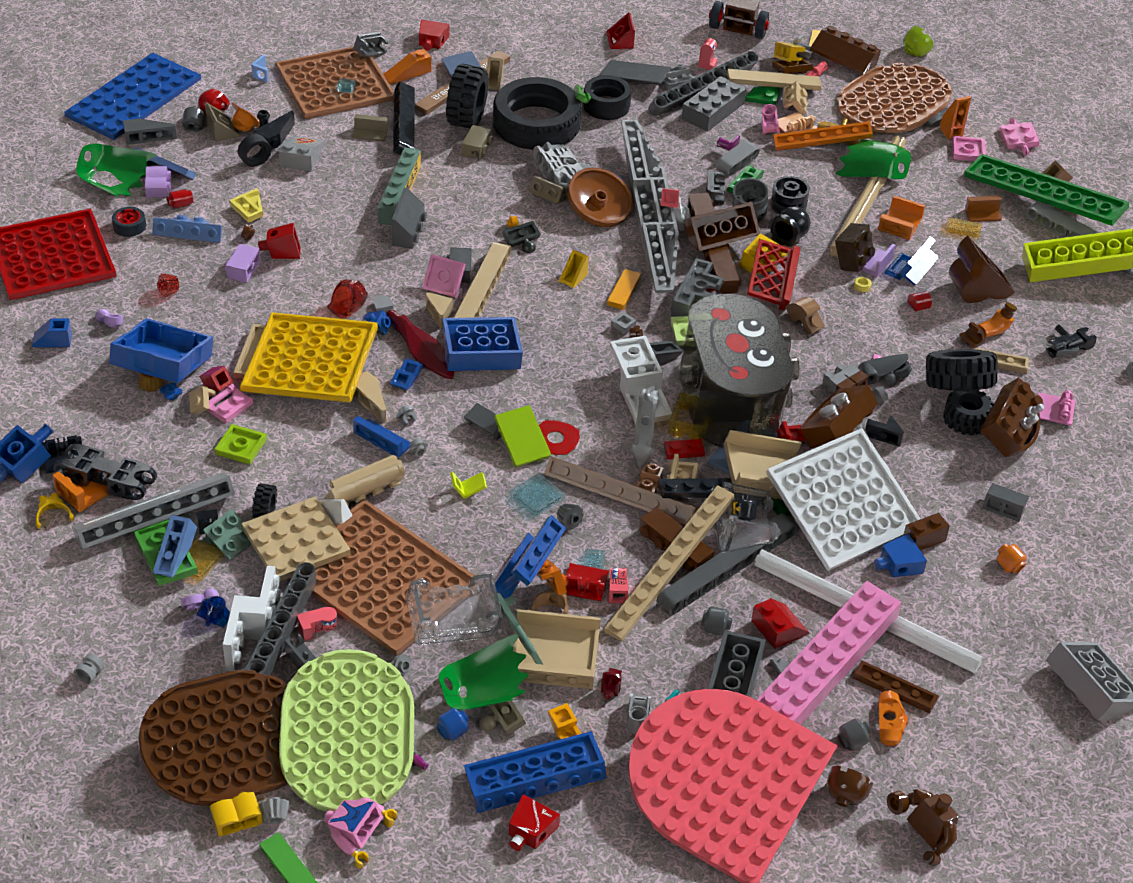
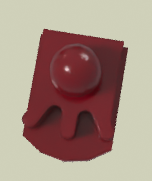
M609 668L608 672H603L601 693H603L606 700L612 699L613 696H618L621 690L622 670Z

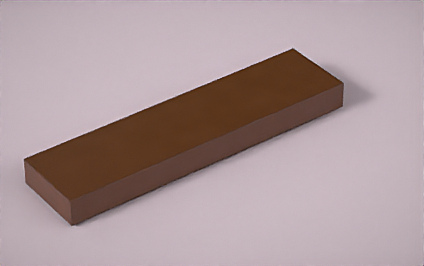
M861 661L853 673V679L881 692H896L901 701L929 714L939 699V695L865 661Z

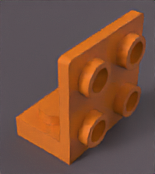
M59 471L52 475L55 492L79 513L109 495L105 485L90 482L85 487L72 483L68 476L65 477Z

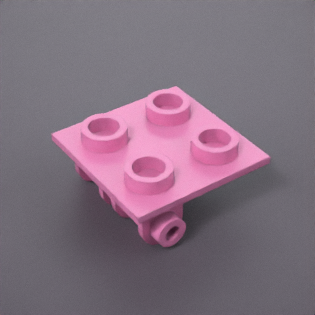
M1065 390L1061 397L1038 392L1044 403L1043 411L1039 412L1040 419L1072 426L1075 406L1072 392Z

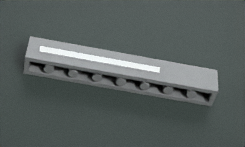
M222 472L72 525L77 544L82 549L166 520L171 515L177 516L235 495L230 476Z

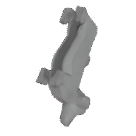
M650 386L648 389L641 388L634 443L629 448V451L634 455L635 464L638 469L644 466L648 456L654 454L652 439L659 390H654L655 386Z

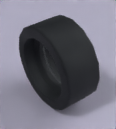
M251 134L240 142L237 152L240 159L247 166L255 167L264 164L269 159L271 146L262 135ZM262 144L260 151L256 155L247 157L252 147Z

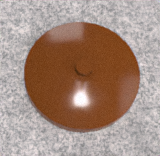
M594 167L582 169L572 177L568 184L567 197L571 207L582 219L600 227L619 225L627 219L632 210L633 198L628 186L621 178L608 170Z

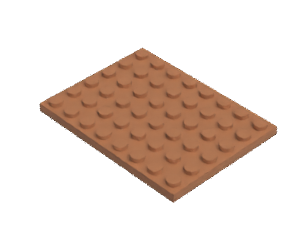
M364 499L350 510L352 513L351 518L342 524H334L351 549V555L315 568L317 583L312 595L328 607L334 608L339 615L392 654L398 656L482 586V580Z

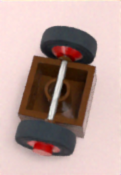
M728 0L724 13V3L715 1L709 12V27L718 29L723 19V30L750 36L755 31V37L763 39L770 25L769 12L760 11L758 15L760 1Z

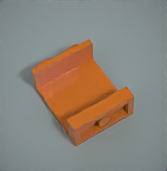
M893 195L889 211L886 215L882 214L880 217L878 230L910 240L923 218L925 205Z

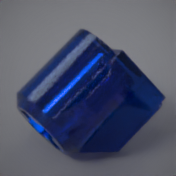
M212 596L202 600L201 608L196 615L205 619V626L207 627L212 623L224 628L228 623L230 611L227 609L226 601L223 597Z

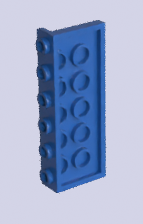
M592 731L464 765L477 813L518 803L523 795L533 799L607 778L605 761Z

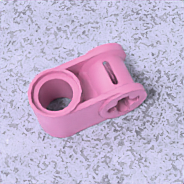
M772 104L765 105L762 108L763 135L773 132L780 133L777 110Z

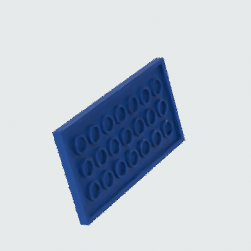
M151 53L64 111L65 117L115 140L124 133L123 120L145 119L200 81L201 74L160 55Z

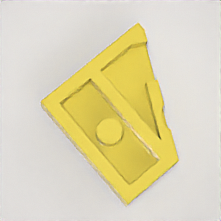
M257 188L229 200L230 206L248 223L263 217L259 190Z

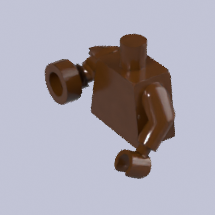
M922 789L913 790L914 792L908 793V795L902 791L890 793L887 796V806L895 815L906 812L909 805L917 806L908 816L907 821L929 846L935 850L934 852H925L923 859L927 861L933 856V860L929 865H939L941 862L940 855L942 853L945 854L957 840L956 825L959 817L950 806L953 801L951 796L945 793L934 795Z

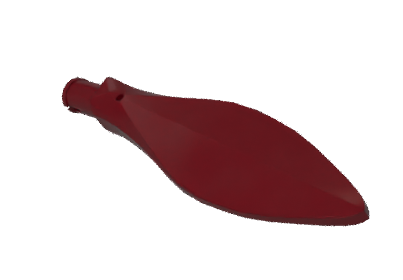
M389 310L386 315L395 325L396 331L402 335L413 358L439 376L453 379L454 371L447 370L443 346L434 337L416 327L405 314L400 316L395 310Z

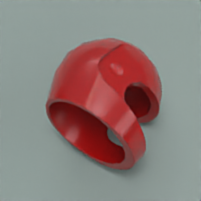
M215 88L203 92L198 98V108L204 112L205 116L206 103L220 111L227 110L230 105L228 98Z

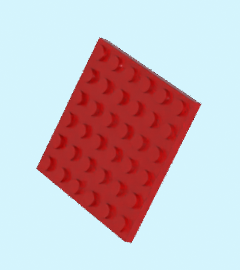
M91 208L0 227V274L9 300L117 277L113 262Z

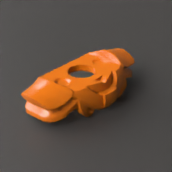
M884 691L879 696V737L882 744L896 746L901 742L902 734H904V729L908 724V716L904 711L899 695L893 691ZM887 712H892L896 715V718L894 720H886L883 715Z

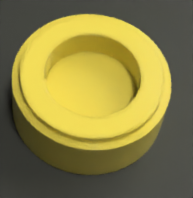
M858 277L855 279L854 288L857 291L868 292L871 289L872 282L868 278Z

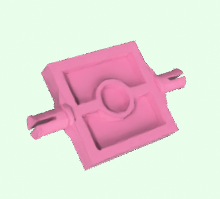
M1010 118V124L1000 125L999 130L1007 149L1022 150L1023 155L1026 156L1030 154L1028 148L1039 147L1040 141L1031 122L1018 124L1015 118Z

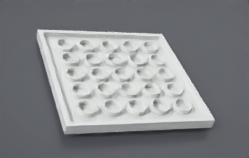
M862 428L768 468L766 471L767 476L827 571L902 537L906 524L921 519Z

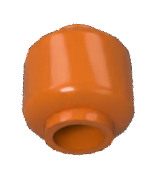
M1004 544L998 549L999 554L996 560L1005 572L1016 574L1026 566L1027 557L1016 544L1009 546Z

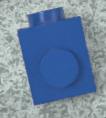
M383 310L368 312L362 320L378 323V330L382 335H386L392 325Z

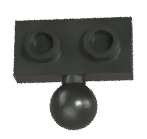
M530 221L503 230L502 235L506 243L511 247L523 244L522 250L525 253H533L536 250V245L532 240L540 238L541 233L534 221Z

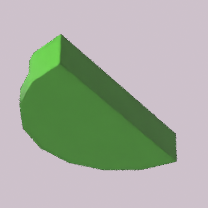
M576 84L573 88L576 99L588 103L591 99L590 94H585L582 91L583 88Z

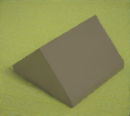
M206 103L207 125L215 141L240 137L238 130L233 127L232 117Z

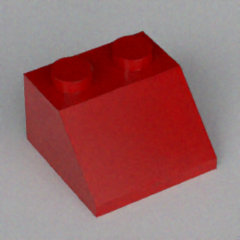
M770 598L754 605L751 621L774 649L809 634V631L786 604Z

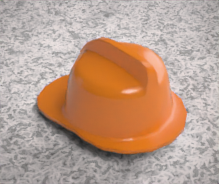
M232 103L233 108L236 110L232 118L234 128L248 132L254 127L260 126L259 121L251 113Z

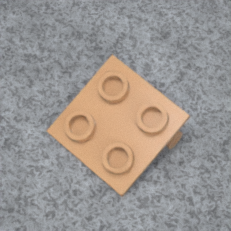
M799 112L778 119L779 128L784 133L817 129L814 126L816 119L811 115L804 117Z

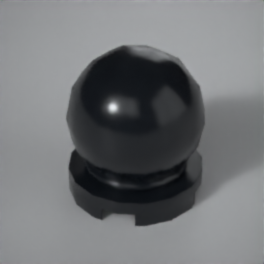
M790 206L769 221L768 229L770 228L772 233L770 237L781 246L792 247L800 238L808 233L811 221L805 209L798 206Z

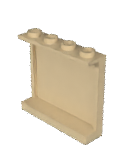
M730 430L723 445L734 491L782 499L767 476L766 471L768 468L798 456L802 443Z
M517 609V621L544 664H536L518 638L514 643L513 651L526 655V658L519 664L518 670L528 674V677L522 682L593 689L601 618Z

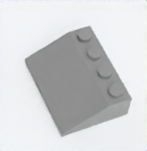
M1059 642L1046 659L1051 666V670L1063 679L1064 685L1076 694L1078 701L1089 709L1091 716L1096 720H1112L1133 711V682L1097 642Z

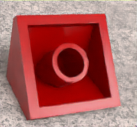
M628 12L606 31L610 49H634L635 29L631 13Z

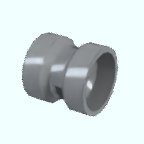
M89 653L83 659V663L75 668L74 674L80 681L91 684L96 678V674L100 673L105 666L98 656Z

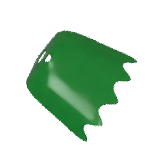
M860 139L858 140L860 143L847 146L850 149V153L839 158L845 166L835 173L842 177L905 179L910 167L911 154L908 150L896 144ZM900 163L904 164L903 173H900L898 169Z
M98 143L88 144L81 149L76 172L84 181L115 196H118V194L131 196L129 189L143 186L140 182V177L146 175V163L148 160L156 157V154ZM86 151L91 153V159L88 162L84 158ZM96 166V171L112 173L122 183L109 187L94 181L92 178L96 171L92 170L93 167Z
M514 634L505 637L445 666L440 671L438 678L446 703L451 708L466 710L517 700L513 698L525 693L526 690L518 689V686L528 677V674L520 672L518 666L526 658V655L513 651L514 643L519 635ZM445 678H448L452 683V690L446 687L444 683ZM462 686H465L467 689V695L464 698L460 697Z

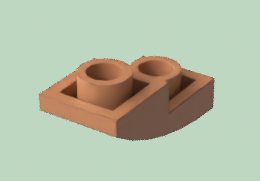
M645 463L636 486L656 493L657 483L662 477L664 467L654 463Z

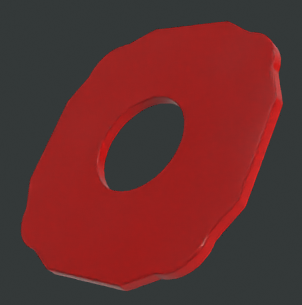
M545 420L539 424L551 454L567 455L576 448L580 439V431L573 425L557 420ZM551 432H560L564 435V440L560 443H552L548 440L547 436Z

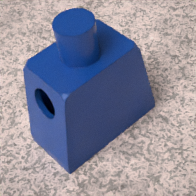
M909 534L884 544L880 558L874 560L877 570L887 568L892 577L923 574L927 562Z

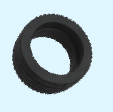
M601 75L593 77L586 82L584 93H589L591 99L588 103L583 102V107L590 116L602 120H615L628 113L631 105V88L625 80L611 75ZM600 96L614 97V99L600 98Z

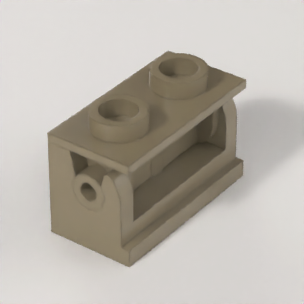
M472 125L462 142V156L471 158L479 156V160H481L482 156L487 154L488 146H491L493 141L491 129Z

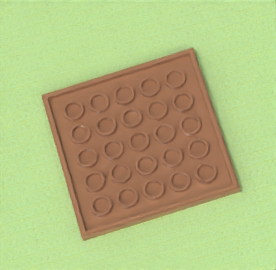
M353 47L275 62L277 71L305 119L394 101V91L373 57L364 58Z

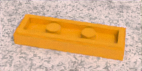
M624 269L607 301V305L624 310L641 279V273Z

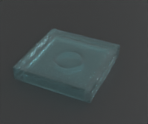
M540 473L510 490V496L535 517L565 499V494Z

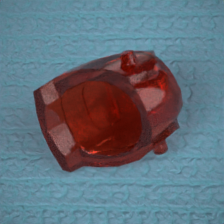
M341 280L336 285L331 302L327 305V308L334 315L345 319L364 305L368 292H366L365 287L359 280Z

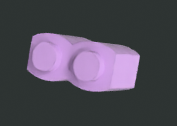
M167 166L146 167V198L167 197V192H171V184L168 182L171 181V171L167 170Z

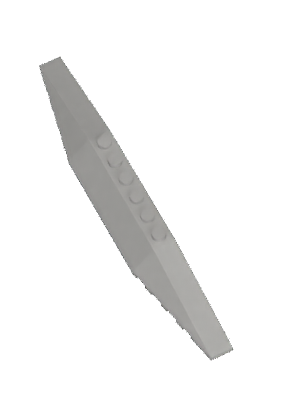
M637 119L621 120L630 188L642 248L655 293H673L679 232L673 207L660 206L662 188L669 189L665 169L660 165V160L654 154L653 147L649 145V140L647 136L645 137Z

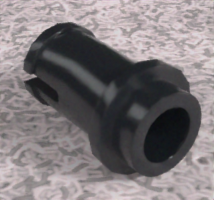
M260 110L257 113L260 123L259 128L269 123L270 114L267 110Z

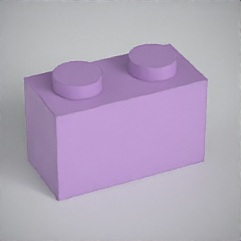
M239 244L237 249L233 251L230 260L225 263L227 278L247 283L261 261L260 248Z

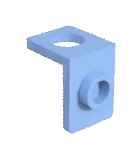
M262 55L251 64L252 77L269 82L266 56ZM261 71L264 73V77L259 75Z

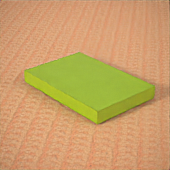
M530 405L494 416L515 468L551 456Z

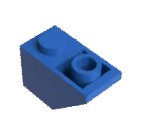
M49 319L34 332L32 347H70L72 339L70 319Z

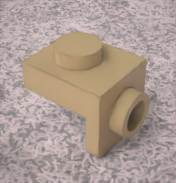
M200 386L196 390L189 392L190 413L197 415L209 410V398L215 396L216 391L206 386Z

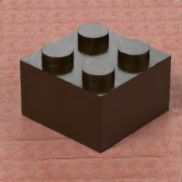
M850 223L835 240L840 269L843 271L860 272L875 255V247H873L872 232L870 231L869 224Z

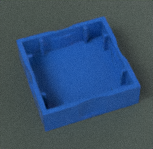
M146 318L134 326L130 332L123 334L110 343L109 364L179 383L212 356L213 336L181 329Z

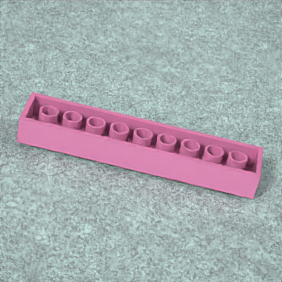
M866 581L759 696L757 701L801 725L898 618L901 601Z

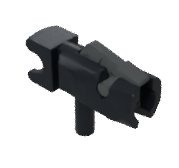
M1058 324L1055 330L1061 336L1049 340L1048 343L1051 345L1046 347V351L1052 358L1068 354H1078L1079 349L1087 350L1093 348L1097 337L1095 335H1086L1088 327L1077 329L1076 333L1069 334Z

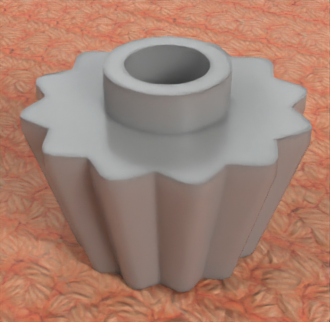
M270 797L266 801L258 803L264 823L278 824L286 821L289 809L288 800Z

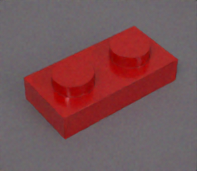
M702 439L664 441L667 459H674V454H679V458L705 457Z

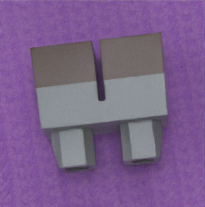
M840 364L835 368V375L828 371L823 375L822 382L828 386V393H835L841 388L867 385L869 376L853 365L845 367L843 364Z

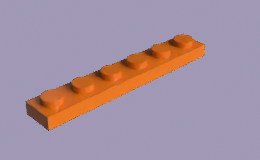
M870 121L773 135L776 151L873 138Z

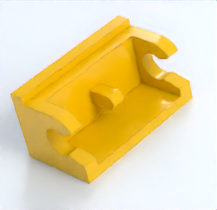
M775 42L773 57L787 62H791V60L801 61L802 58L797 57L796 54L797 52H805L806 47L792 43Z

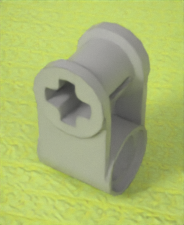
M630 693L627 721L629 732L636 734L643 721L649 715L652 696L641 697Z

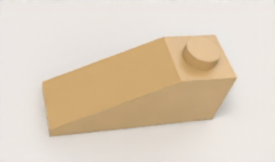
M365 371L361 373L353 397L384 424L386 423V407L379 380L376 376Z

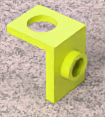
M453 472L450 473L453 487L464 499L487 488L485 476L482 472L463 482Z

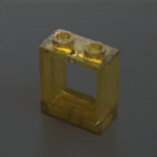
M679 392L669 421L668 433L674 437H685V434H687L690 439H702V441H705L714 415L716 400ZM680 409L691 412L697 410L696 413L705 414L703 426L677 420Z

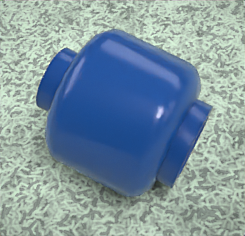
M451 708L438 717L436 728L445 740L448 738L454 741L468 731L467 722L470 720L463 710L459 712L456 708Z

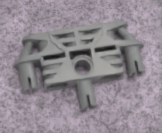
M546 142L543 147L535 146L533 149V158L546 180L563 187L566 191L570 180L578 171L592 168L591 163H578L570 149L565 148L563 144L551 145L549 142Z

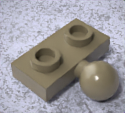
M513 701L489 705L494 715H485L479 721L480 728L487 732L494 730L497 723L500 722L508 735L526 724Z

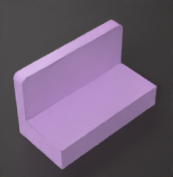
M892 244L886 252L877 249L875 255L862 268V271L878 278L893 260L896 245Z

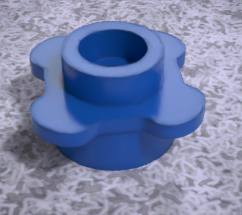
M172 382L165 387H161L160 393H163L167 400H174L182 394V389Z

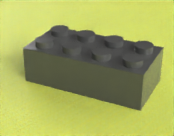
M720 76L683 104L682 119L708 132L745 103L746 88Z
M724 630L708 689L728 690L752 698L766 640Z

